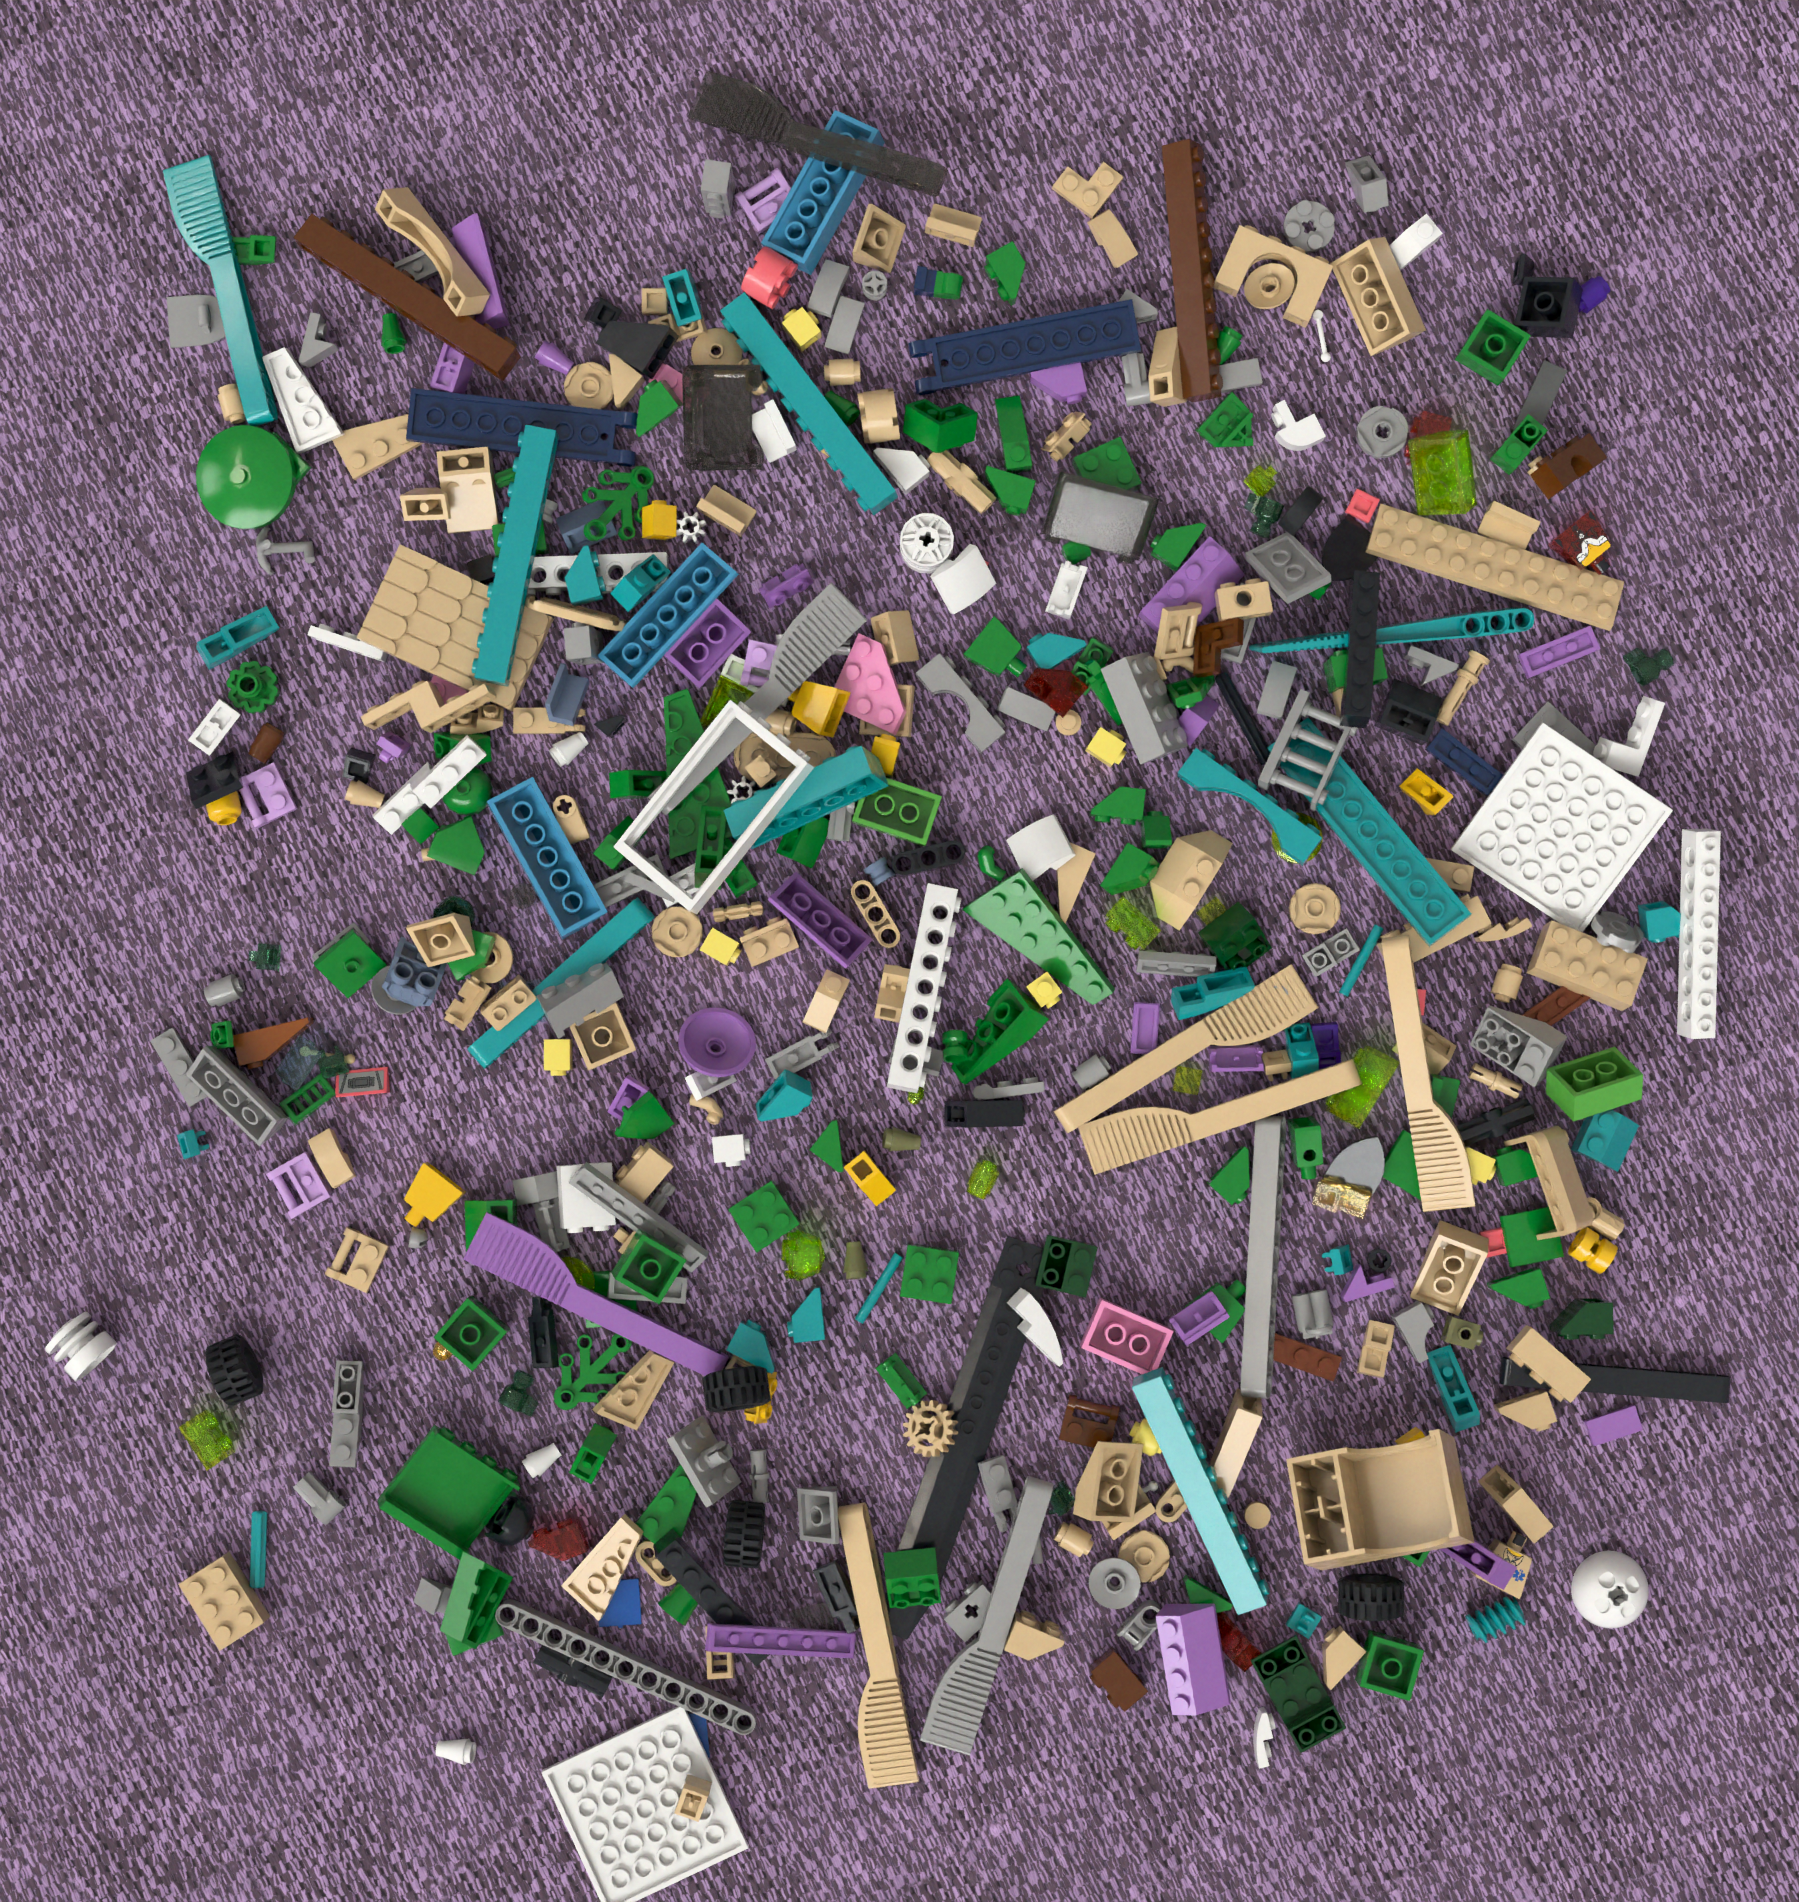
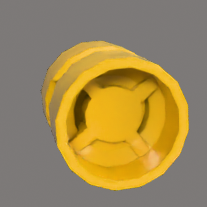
M1585 1227L1578 1232L1572 1241L1568 1254L1579 1262L1586 1261L1588 1268L1601 1274L1613 1261L1618 1247L1607 1239L1600 1240L1599 1234Z

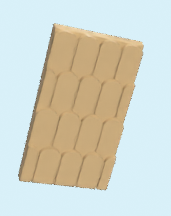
M399 544L356 638L467 691L476 684L485 683L494 689L497 698L490 702L513 711L554 619L545 613L525 606L509 687L478 681L474 678L475 674L472 673L474 658H478L480 648H477L479 633L484 632L485 623H482L484 608L489 607L490 598L487 597L488 586Z

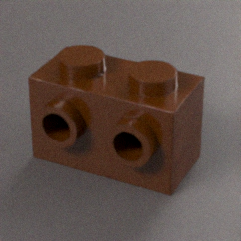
M1113 1646L1089 1666L1092 1673L1089 1676L1099 1689L1102 1686L1109 1693L1106 1697L1116 1709L1120 1706L1124 1712L1127 1711L1148 1692L1143 1681Z

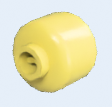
M1144 1418L1141 1423L1136 1421L1129 1433L1133 1437L1132 1443L1143 1444V1453L1148 1456H1154L1156 1453L1161 1454L1162 1451L1147 1419Z

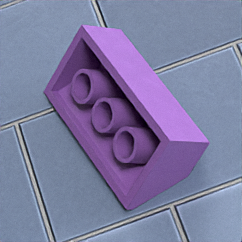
M475 213L452 227L454 237L449 239L453 247L490 293L482 313L474 315L476 322L481 325L487 323L494 329L508 326L510 323L486 230L478 213Z
M1209 536L1140 611L1138 616L1158 634L1162 608L1196 602L1202 605V612L1198 615L1196 626H1198L1216 607L1214 593L1217 589H1220V585L1235 582L1236 585L1245 574L1231 555Z
M797 872L793 873L768 899L771 904L846 970L873 940Z
M1165 1604L1156 1615V1622L1172 1715H1199L1230 1705L1231 1699L1215 1604Z

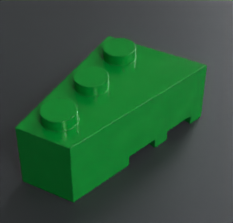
M462 1552L440 1631L477 1649L513 1577Z

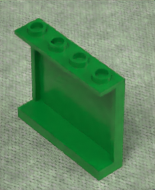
M434 1424L377 1500L382 1511L460 1560L462 1552L470 1555L468 1548L514 1488L519 1491L521 1487L517 1480V1474L509 1468L503 1470L497 1466L496 1460L487 1454L484 1456L480 1455L471 1443L466 1440L463 1443L455 1438L456 1435L446 1427L441 1429Z

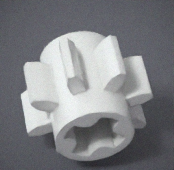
M684 512L685 518L682 521L677 520V524L681 529L676 530V535L683 534V543L685 544L688 539H693L694 543L698 544L697 537L699 535L706 536L705 532L701 530V527L705 526L706 522L705 520L698 522L699 515L697 512L693 516H688ZM688 523H692L695 526V532L690 533L688 530H685Z
M743 776L742 782L738 784L732 780V784L735 787L733 790L727 791L728 794L735 797L731 804L737 800H746L756 792L752 789L756 782L752 781L748 784L746 783L745 776ZM740 787H742L743 789H746L747 787L750 788L747 791L749 794L748 798H745L743 796L740 798L737 797L739 795L738 789Z

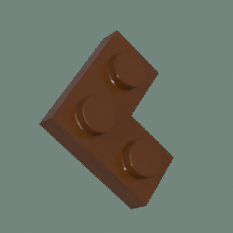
M1233 618L1196 626L1194 676L1202 678L1220 674L1221 649L1243 645L1244 620Z

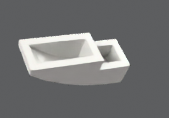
M1020 1288L1007 1302L1024 1319L1017 1328L1051 1362L1060 1367L1063 1364L1061 1349L1049 1318L1033 1296Z

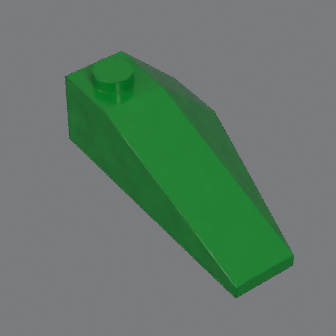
M1008 978L989 998L986 1004L990 1006L984 1020L978 1018L975 1024L978 1027L974 1038L972 1040L969 1039L965 1044V1048L968 1050V1060L961 1063H953L951 1067L965 1085L1033 1038L1049 1020L1039 1005Z

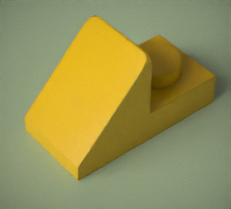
M1418 768L1399 786L1402 792L1420 805L1426 815H1436L1453 798L1450 792Z

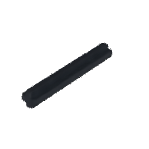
M1223 672L1215 677V681L1261 765H1265L1270 755L1268 746L1229 674Z

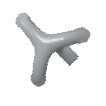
M264 527L256 538L258 562L270 575L275 572L271 569L266 555L304 552L306 563L310 564L315 561L312 541L273 543L269 539L266 540L268 537L267 533L270 530L268 527Z

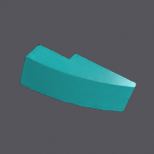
M265 606L221 627L219 632L198 641L196 649L210 670L279 630V626L268 607Z
M1247 967L1236 968L1234 971L1231 969L1197 976V983L1172 988L1171 1003L1178 1020H1182L1222 1007L1247 994L1255 988V985Z

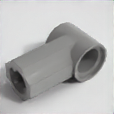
M1132 353L1123 356L1124 391L1127 407L1152 403L1150 401L1149 380H1147L1143 353Z
M856 801L830 813L827 833L828 840L849 842L852 815L855 813Z
M311 1471L293 1487L312 1507L311 1511L314 1516L325 1525L330 1523L346 1507L342 1498L338 1499L339 1495L333 1490H328Z

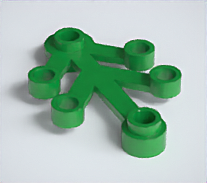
M637 466L630 473L613 472L610 469H606L598 475V481L601 485L609 486L614 482L628 483L629 485L624 490H601L595 487H588L582 492V498L588 504L594 503L597 500L613 501L598 519H593L585 524L584 535L590 541H598L604 538L607 532L606 525L621 510L622 526L618 530V536L621 540L628 541L636 533L633 527L631 498L637 492L638 509L634 512V519L636 522L642 523L639 513L642 511V507L648 506L647 490L653 485L654 475L645 466ZM604 474L610 477L609 482L604 479ZM638 475L642 476L643 483L639 482ZM588 491L594 494V499L589 498ZM591 527L596 530L595 536L590 532ZM625 528L630 532L629 537L624 534Z
M615 1333L611 1340L612 1345L590 1366L593 1338L588 1334L581 1335L577 1339V1346L580 1349V1377L572 1384L571 1367L575 1362V1358L569 1352L563 1353L558 1360L559 1365L562 1367V1385L554 1393L555 1404L563 1410L573 1409L578 1402H596L598 1404L600 1402L599 1394H607L609 1392L607 1389H600L598 1392H580V1390L586 1384L616 1385L618 1383L617 1375L623 1374L625 1376L627 1374L626 1371L621 1370L617 1373L598 1372L618 1352L629 1350L633 1341ZM622 1337L626 1340L624 1347L618 1346V1338ZM581 1338H588L590 1341L589 1346H582L580 1343ZM564 1356L571 1358L570 1365L563 1364L562 1358ZM563 1393L571 1395L569 1402H565L562 1399Z

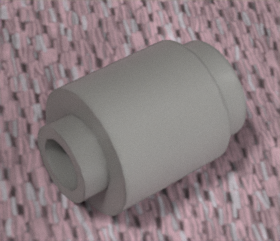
M234 974L210 982L204 988V994L209 1005H217L218 1007L242 998L245 991L242 979Z
M1095 1054L1077 1066V1070L1072 1075L1082 1090L1088 1087L1091 1089L1110 1076L1108 1070L1111 1069V1066L1104 1056L1099 1058Z

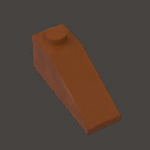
M307 1017L233 1035L239 1066L247 1065L248 1070L264 1066L263 1061L270 1060L314 1023L313 1018Z

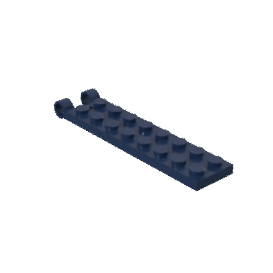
M1132 299L908 343L910 358H919L933 354L936 376L914 381L916 394L919 396L932 394L936 391L1029 374L1030 372L1058 366L1091 362L1141 352ZM943 360L948 361V365L945 367L941 365Z
M411 388L406 440L465 448L488 447L492 451L520 454L521 447H518L519 434L521 431L524 432L525 425H531L557 431L559 440L555 458L634 467L636 452L614 449L616 426L636 429L638 414ZM607 434L608 438L606 440H602L601 435Z

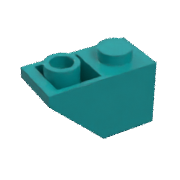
M589 545L583 546L565 576L570 601L574 607L604 599L602 592L606 591L603 576L598 577L596 567L600 566L597 552H592Z
M652 554L625 575L610 594L629 612L665 580L671 571Z
M1664 901L1638 905L1640 929L1643 932V937L1653 943L1663 942L1667 937L1672 936L1679 938L1681 913Z
M1310 1023L1292 1024L1284 1029L1286 1050L1291 1062V1079L1318 1071L1319 1057Z

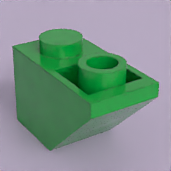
M1011 241L987 255L986 265L984 266L990 280L995 278L999 285L997 288L999 296L1003 302L1008 301L1010 306L1016 303L1025 269V261L1014 242Z
M1528 414L1493 454L1490 460L1510 475L1548 430Z
M435 732L434 751L436 758L442 759L468 735L486 752V756L477 765L492 761L490 736L481 733L458 735L450 734V732Z
M1120 786L1092 808L1090 816L1095 817L1097 822L1110 823V819H1119L1122 825L1136 826V822H1141L1143 819L1146 789Z

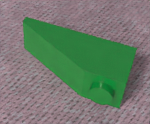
M1020 395L995 399L1005 471L1013 474L1030 472L1032 460Z
M701 806L694 871L695 888L701 887L724 858L727 820L724 810L727 807Z

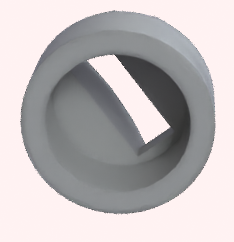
M411 1227L408 1247H424L427 1243V1233L423 1229Z

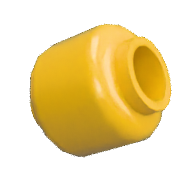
M237 791L206 805L209 819L221 826L235 823L242 813Z

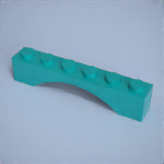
M1195 748L1178 771V777L1197 791L1228 793L1252 804L1272 825L1282 852L1303 866L1322 840V837L1319 836L1320 831L1309 823L1306 826L1298 821L1299 816L1292 810L1287 808L1284 811L1277 806L1278 801L1271 795L1266 793L1263 796L1256 791L1257 786L1250 780L1245 778L1242 781L1236 777V771L1224 763L1221 766L1215 762L1214 759L1216 757L1206 749L1200 751Z

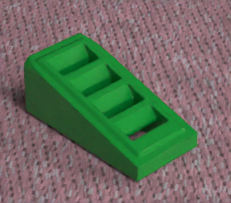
M320 1073L279 1103V1105L294 1126H297L336 1094L331 1084ZM318 1082L327 1093L326 1095L322 1096L315 1087ZM311 1090L317 1097L318 1101L314 1103V1101L307 1094V1091ZM301 1096L309 1104L307 1109L298 1100ZM293 1102L301 1111L298 1115L290 1107Z

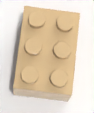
M230 1551L178 1584L219 1651L270 1618V1615L253 1588L250 1587L247 1578Z

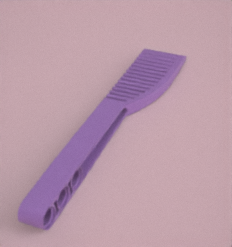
M486 1212L463 1260L514 1283L529 1292H533L556 1305L558 1304L587 1320L704 1376L723 1370L729 1359L728 1355L723 1352L721 1354L717 1353L718 1350L577 1284L566 1263L547 1243L530 1232Z

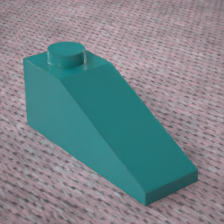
M1451 1345L1427 1352L1436 1385L1455 1433L1479 1425L1480 1412Z

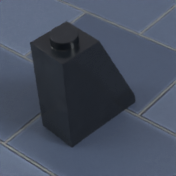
M609 321L607 326L601 330L596 343L608 353L616 355L629 366L653 379L679 338V335L667 325Z
M1023 1100L944 1101L946 1127L1023 1126V1119L1025 1117Z

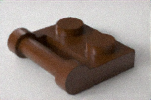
M1069 1394L1058 1439L1095 1448L1098 1441L1112 1442L1120 1406L1098 1404L1078 1399L1076 1395ZM1074 1409L1108 1416V1421L1103 1423L1074 1416L1073 1412Z

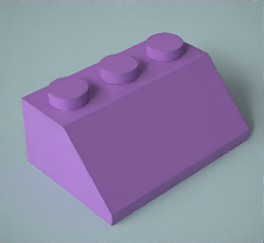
M716 598L665 653L664 657L700 688L751 631Z

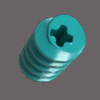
M1512 1596L1513 1602L1508 1597H1503V1606L1498 1601H1495L1493 1603L1494 1611L1486 1605L1484 1607L1485 1615L1481 1611L1476 1610L1475 1619L1469 1614L1465 1616L1477 1641L1480 1638L1485 1643H1488L1487 1634L1497 1639L1498 1629L1504 1635L1507 1634L1506 1625L1516 1630L1515 1621L1517 1620L1523 1626L1526 1625L1524 1614L1514 1596Z

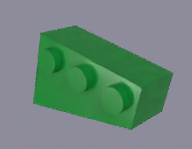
M681 1464L677 1466L635 1522L644 1531L643 1536L654 1544L672 1529L681 1538L683 1536L697 1492Z

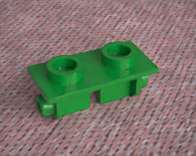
M896 1352L875 1368L906 1409L916 1405L927 1394Z

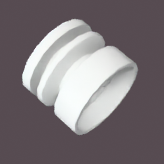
M922 513L913 516L905 523L900 535V552L903 561L911 569L919 573H933L946 559L950 560L952 556L954 541L952 529L944 518L936 514ZM926 536L931 537L930 540L933 542L929 543L928 547L923 546L922 541L925 540Z
M83 1312L64 1324L45 1347V1351L49 1355L61 1349L54 1357L56 1362L66 1357L70 1358L64 1370L75 1382L91 1372L117 1345V1342L106 1331L99 1333L95 1337L92 1335L98 1326L96 1321L84 1327L91 1319V1315L88 1312Z

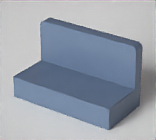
M603 500L588 504L556 519L570 554L581 550L583 546H591L617 535L612 520L606 525L607 532L604 538L598 541H590L584 535L585 524L593 519H598L607 509ZM591 527L590 532L595 536L596 530Z
M563 663L559 666L545 707L549 721L574 726L589 686L588 678L568 674L567 665Z

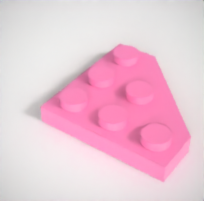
M858 633L834 688L851 692L844 712L896 735L907 711L899 695L898 685L893 670L890 668L885 647L883 644Z

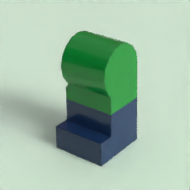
M917 266L914 295L954 300L960 299L964 278L959 274L943 273V271Z

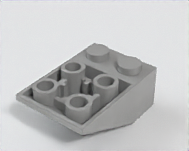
M1489 1005L1470 1046L1533 1087H1536L1546 1077L1547 1068L1553 1067L1567 1036L1545 1022Z

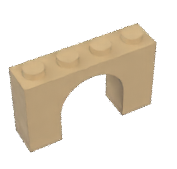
M1239 225L1215 279L1213 288L1236 297L1247 271L1253 264L1266 259L1277 260L1291 270L1295 279L1294 291L1282 318L1306 328L1333 266L1323 257H1312L1305 254V250L1300 247H1289L1282 244V241L1277 237L1261 235L1252 226L1245 225L1243 227Z

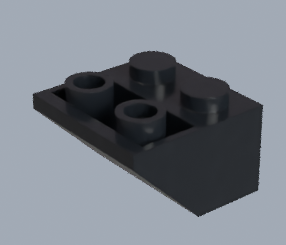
M1394 678L1374 726L1422 746L1428 742L1438 717L1442 698Z

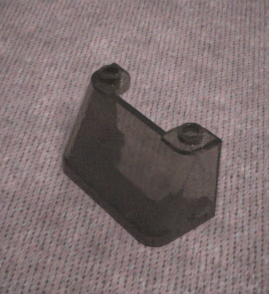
M760 365L685 366L682 376L684 462L687 469L705 471L762 470L763 450L760 449L758 444L752 443L751 391L758 390L763 381Z
M1059 472L1055 476L1040 535L1045 536V541L1059 544L1060 540H1067L1114 553L1119 556L1118 561L1133 565L1134 561L1140 560L1159 499L1073 474Z

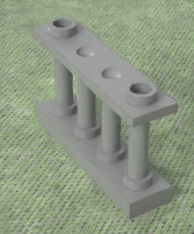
M1300 689L1258 779V787L1268 791L1270 784L1275 785L1277 783L1313 798L1310 809L1315 811L1318 804H1324L1329 792L1325 788L1349 736L1354 737L1358 728L1340 726V717L1312 706V703L1309 702L1310 693ZM1308 715L1344 730L1339 742L1336 743L1302 729V725H1299L1301 717H1307ZM1299 738L1333 752L1328 766L1291 751V748L1288 747L1291 739L1296 740ZM1281 761H1290L1323 775L1318 788L1316 789L1280 774L1281 771L1278 770Z

